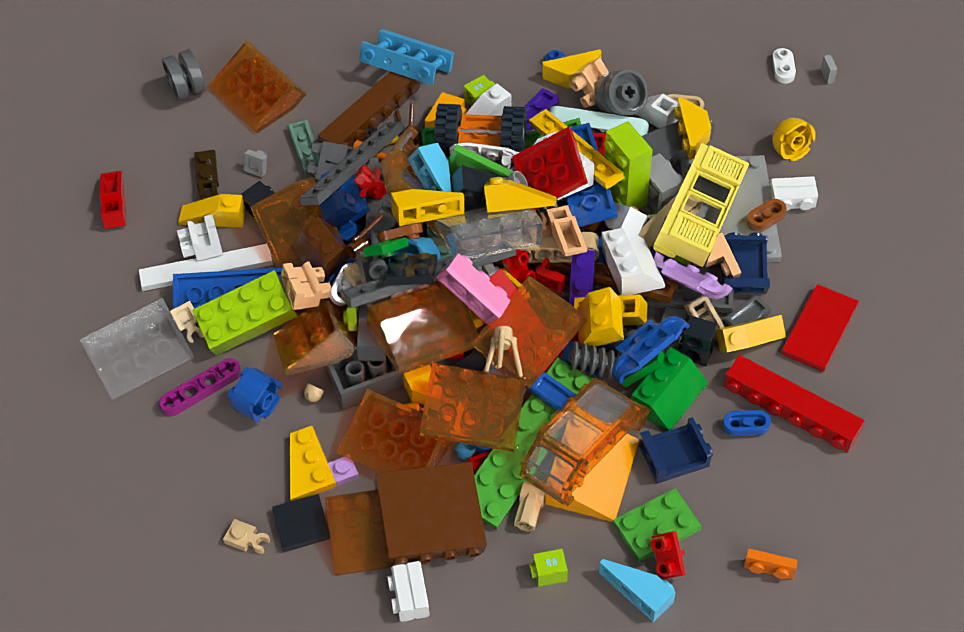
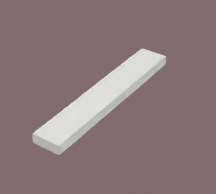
M268 243L223 252L221 256L197 261V258L139 269L142 290L147 291L172 286L173 274L248 270L273 265Z

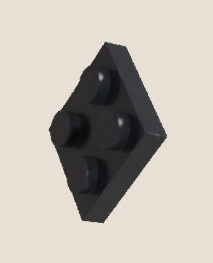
M399 253L391 256L385 275L386 286L433 284L438 264L437 254L420 253L418 255H407Z

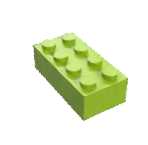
M627 121L606 131L604 157L619 168L624 175V179L610 187L613 201L640 209L646 206L648 202L653 150L631 123Z
M275 270L193 309L208 347L216 356L298 317L296 311L292 309L280 277Z

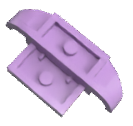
M657 252L654 256L655 264L662 275L704 296L720 299L728 295L733 289L727 284L720 285L717 281L718 278L708 272L705 275L700 274V270L690 264L685 267L672 259L663 263L664 256Z

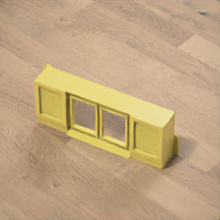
M701 143L653 245V249L670 258H674L677 255L703 267L749 163L711 145L709 147ZM698 176L729 189L730 192L725 203L693 189ZM689 196L721 210L715 224L683 210Z

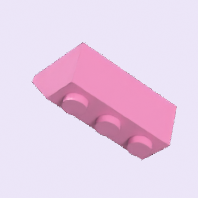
M458 253L435 278L486 324L500 318L511 301L506 297L507 293L501 287H495L489 281L490 278L486 273L476 270L472 266V261L467 256H461Z

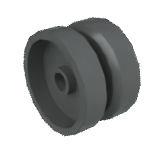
M190 49L179 52V63L173 55L162 58L166 79L177 100L189 96L188 86L194 94L206 91L202 73Z
M635 70L612 71L603 74L597 81L594 98L602 113L621 116L634 115L645 107L648 99V87L642 75Z

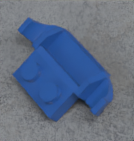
M327 171L326 173L321 175V179L330 171ZM354 175L338 189L354 197L358 214L340 228L333 226L336 234L346 243L360 234L355 220L371 211L366 198L359 195L360 187L354 182Z
M678 316L668 317L659 325L648 320L615 347L617 353L620 352V357L613 366V379L621 384L626 375L642 369L651 359L674 340H677L684 327L688 329L690 325Z

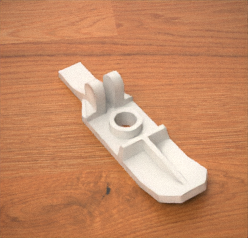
M468 142L458 144L491 161L502 160L501 166L510 169L513 162L512 156L519 153L504 147ZM456 144L450 147V155L452 154Z

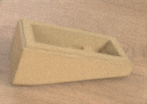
M700 295L684 304L690 317L691 315L698 317L708 311L709 315L702 319L708 321L713 319L715 323H718V328L724 327L707 296ZM703 303L704 307L695 311L694 307Z

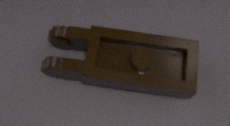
M215 150L194 152L196 182L200 200L205 199L206 193L204 189L211 188L213 196L218 195L219 180Z

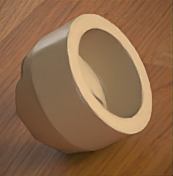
M308 383L304 396L310 402H317L321 399L324 390Z

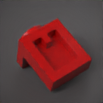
M545 258L542 264L537 265L535 270L537 284L540 288L561 295L565 289V275L558 271L549 270L550 259Z

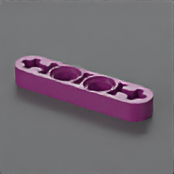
M233 358L225 359L164 394L159 400L162 413L166 416H175L234 382L241 375L239 362ZM227 368H231V369H234V371H233V372H230L229 370H226V369H227ZM211 377L217 379L213 385H206L204 383L206 379ZM189 389H195L197 391L196 394L192 397H187L184 395L185 392ZM171 402L174 406L170 407L167 403Z

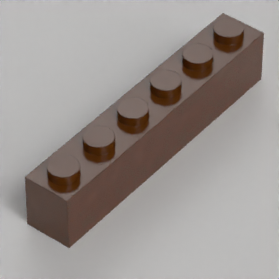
M390 71L318 134L319 143L326 141L353 147L356 140L362 141L370 129L377 128L396 108L403 105L412 94H415L420 88V81Z

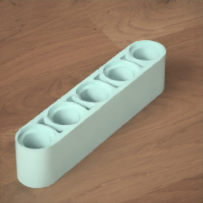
M553 106L549 109V112L561 122L580 118L581 124L590 123L592 133H606V131L627 121L631 123L641 136L648 133L649 124L641 118L561 106Z

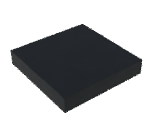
M319 494L272 506L283 552L331 539Z

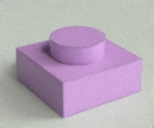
M350 455L328 463L336 486L359 478Z

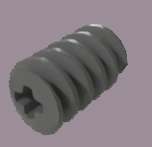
M574 341L568 362L571 363L573 371L580 365L581 373H584L588 367L590 375H593L595 370H598L599 377H602L604 372H607L608 379H611L613 376V366L620 357V352L614 356V351L609 350L605 354V349L602 347L596 352L594 345H591L587 350L586 343H582L578 348V342Z

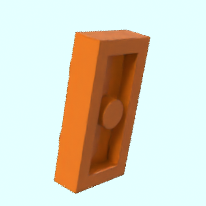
M748 548L744 568L758 574L767 573L779 579L793 580L798 560Z

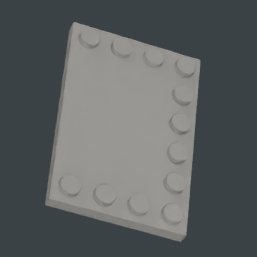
M736 156L748 162L749 166L719 234L727 235L731 232H737L740 235H749L750 233L757 232L767 235V263L781 262L782 254L776 223L763 231H754L747 225L749 212L772 199L765 156ZM694 158L691 160L680 159V171L683 180H685ZM698 176L693 186V189L725 203L730 192L729 189L701 176ZM702 202V207L696 216L715 224L721 210ZM722 261L714 265H721Z

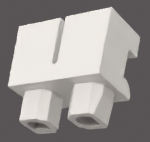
M212 214L204 216L205 222L194 224L192 221H187L188 228L177 230L183 257L196 255L197 261L223 255Z

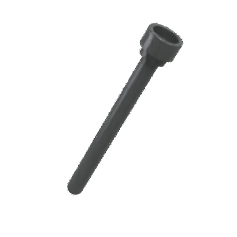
M374 216L369 218V224L374 220ZM372 228L369 231L371 245L380 243L379 231ZM381 255L372 256L373 261L369 264L370 276L376 280L385 277L388 269L386 262L382 260Z

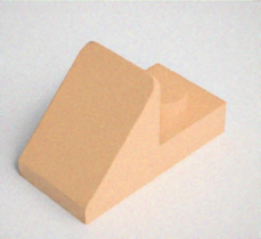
M720 233L714 243L706 268L723 261L721 267L725 276L729 275L730 278H739L741 270L723 233Z

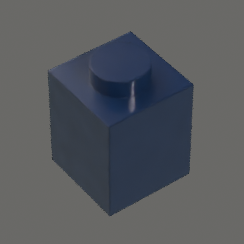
M339 189L320 204L323 219L329 224L340 228L358 214L354 197Z

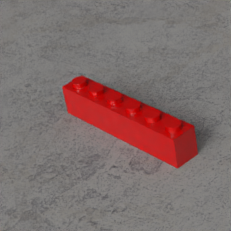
M740 354L725 375L724 387L731 393L739 394L748 399L750 403L759 405L767 409L771 414L784 418L793 426L800 427L810 432L814 437L829 442L836 449L844 450L848 453L862 431L864 419Z

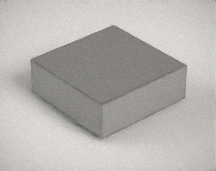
M826 55L823 57L821 72L826 83L833 84L838 69L832 56Z

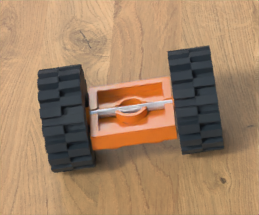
M439 103L436 111L434 142L439 144L446 157L451 156V146L467 142L504 147L521 152L526 148V107L504 106L502 116L462 114L460 104Z

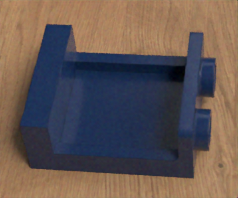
M731 232L724 235L741 270V275L739 278H730L729 275L725 276L722 270V286L724 284L729 285L733 288V293H767L770 288V278H768L767 271L768 236L757 232L750 233L749 235Z
M693 417L688 418L685 426L651 436L649 430L641 432L639 435L638 445L656 484L710 467L711 457L713 456L712 448L709 443L705 442L702 427L700 424H696Z

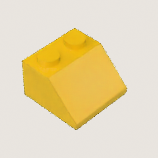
M611 287L589 292L577 308L579 347L582 343H586L588 349L591 345L596 347L623 340L621 299Z

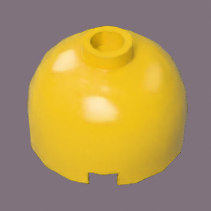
M787 118L777 125L772 135V144L776 152L784 159H790L791 161L804 157L811 149L809 148L811 141H815L813 126L800 118Z

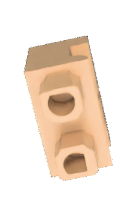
M601 58L588 62L573 74L574 78L569 83L575 92L580 89L584 91L585 95L580 98L584 108L597 105L594 98L595 86L603 74L609 73Z
M310 262L304 263L302 267H293L292 263L283 264L280 281L293 310L319 306L320 299L330 298L332 291L330 283L319 284V282H324L325 278L322 267L312 268Z

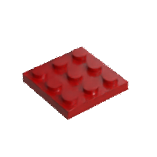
M570 127L512 156L515 170L524 175L528 187L553 195L556 199L588 183L573 130ZM528 208L527 210L531 213L538 208Z

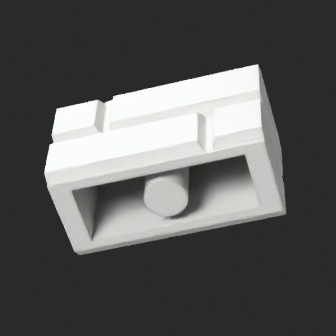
M815 177L771 179L770 190L772 199L783 201L787 207L786 211L801 208L802 210L816 208L818 191Z
M417 561L407 563L406 565L392 566V576L387 577L390 591L395 590L396 598L391 599L394 614L399 613L400 621L402 622L413 620L414 618L429 617V605L421 562Z

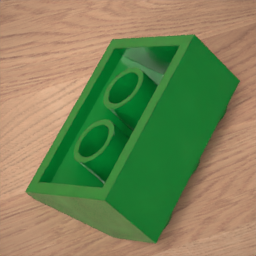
M670 347L664 355L662 367L648 374L632 394L630 409L663 430H672L704 390L708 382L689 357Z

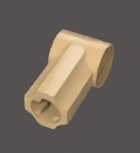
M524 481L514 526L526 532L535 531L540 510L545 505L546 486Z

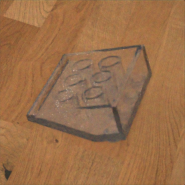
M487 207L464 211L462 215L433 220L453 257L459 253L461 256L465 255L472 259L541 245L543 222L532 208L487 213Z
M163 298L80 339L83 351L112 400L195 358Z

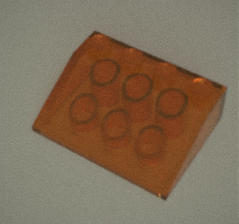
M247 40L208 85L256 133H259L295 109L307 94L266 55Z
M314 177L292 183L251 206V210L277 268H282L285 263H292L293 267L303 265L302 261L293 251L299 235L316 217L323 219L320 205L301 206L299 200L305 192L316 184ZM329 224L342 240L337 227Z
M530 276L509 298L511 301L501 317L488 323L471 342V345L487 359L491 337H494V329L498 326L512 328L513 337L517 338V349L523 376H518L511 346L508 350H503L501 368L497 367L498 349L496 347L491 363L520 391L532 387L587 321L570 303Z
M441 282L369 307L367 325L400 375L482 345L468 307Z
M330 298L320 299L319 306L306 308L298 314V317L289 321L273 334L282 366L287 376L339 363L341 360L349 358L354 353V350L357 349L352 334L348 331V325H344L343 311Z
M432 363L419 435L514 452L526 379Z
M367 389L336 453L379 473L437 466L445 455L456 431L447 423Z
M377 490L325 497L335 575H346L394 566V564L387 565L388 555Z

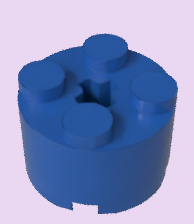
M246 367L242 371L236 386L230 389L228 399L231 400V406L234 410L255 422H261V417H269L276 408L281 397L277 395L278 388L282 390V383L257 368L251 369Z

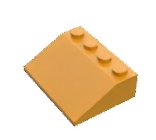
M572 410L545 490V504L613 522L617 518L639 439L611 424H605L585 413Z

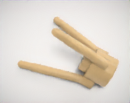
M498 326L494 329V337H491L485 372L489 371L495 347L498 349L497 367L501 368L503 350H508L511 346L518 376H523L517 349V338L513 337L512 328Z

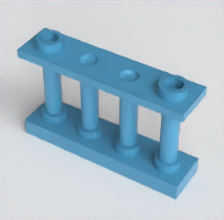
M382 29L379 31L377 45L365 41L361 43L359 61L433 85L436 69L446 73L452 71L455 52Z

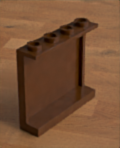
M472 462L376 473L374 486L375 491L378 492L388 555L387 565H406L408 562L416 561L426 564L432 562L433 559L443 558L444 561L456 559L457 556L467 555V557L472 558L484 553L487 541Z

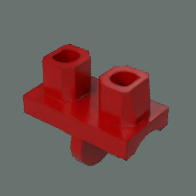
M363 164L355 172L354 182L360 187L359 195L363 198L366 197L367 191L370 197L374 199H380L385 196L387 188L385 183L380 180L381 171L375 168L372 171Z
M513 245L516 255L502 259L503 264L499 269H505L523 286L530 285L537 277L535 272L528 270L526 265L529 262V256L527 252L521 251L519 245Z
M677 531L653 535L650 543L656 555L657 575L660 576L661 580L686 575L682 555H685V552L680 550Z

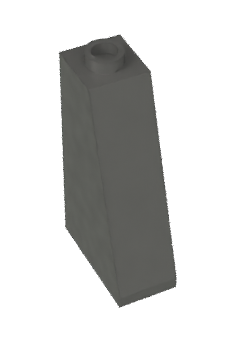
M709 119L711 124V140L713 138L715 124L711 121V119ZM679 121L642 136L653 150L652 157L660 153L665 160H669L672 168L680 164V159L688 157L687 152H683L682 149L683 136L678 133Z

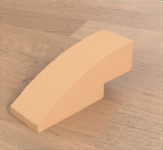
M568 205L547 209V222L552 228V237L564 256L587 252V247L576 218L571 215Z

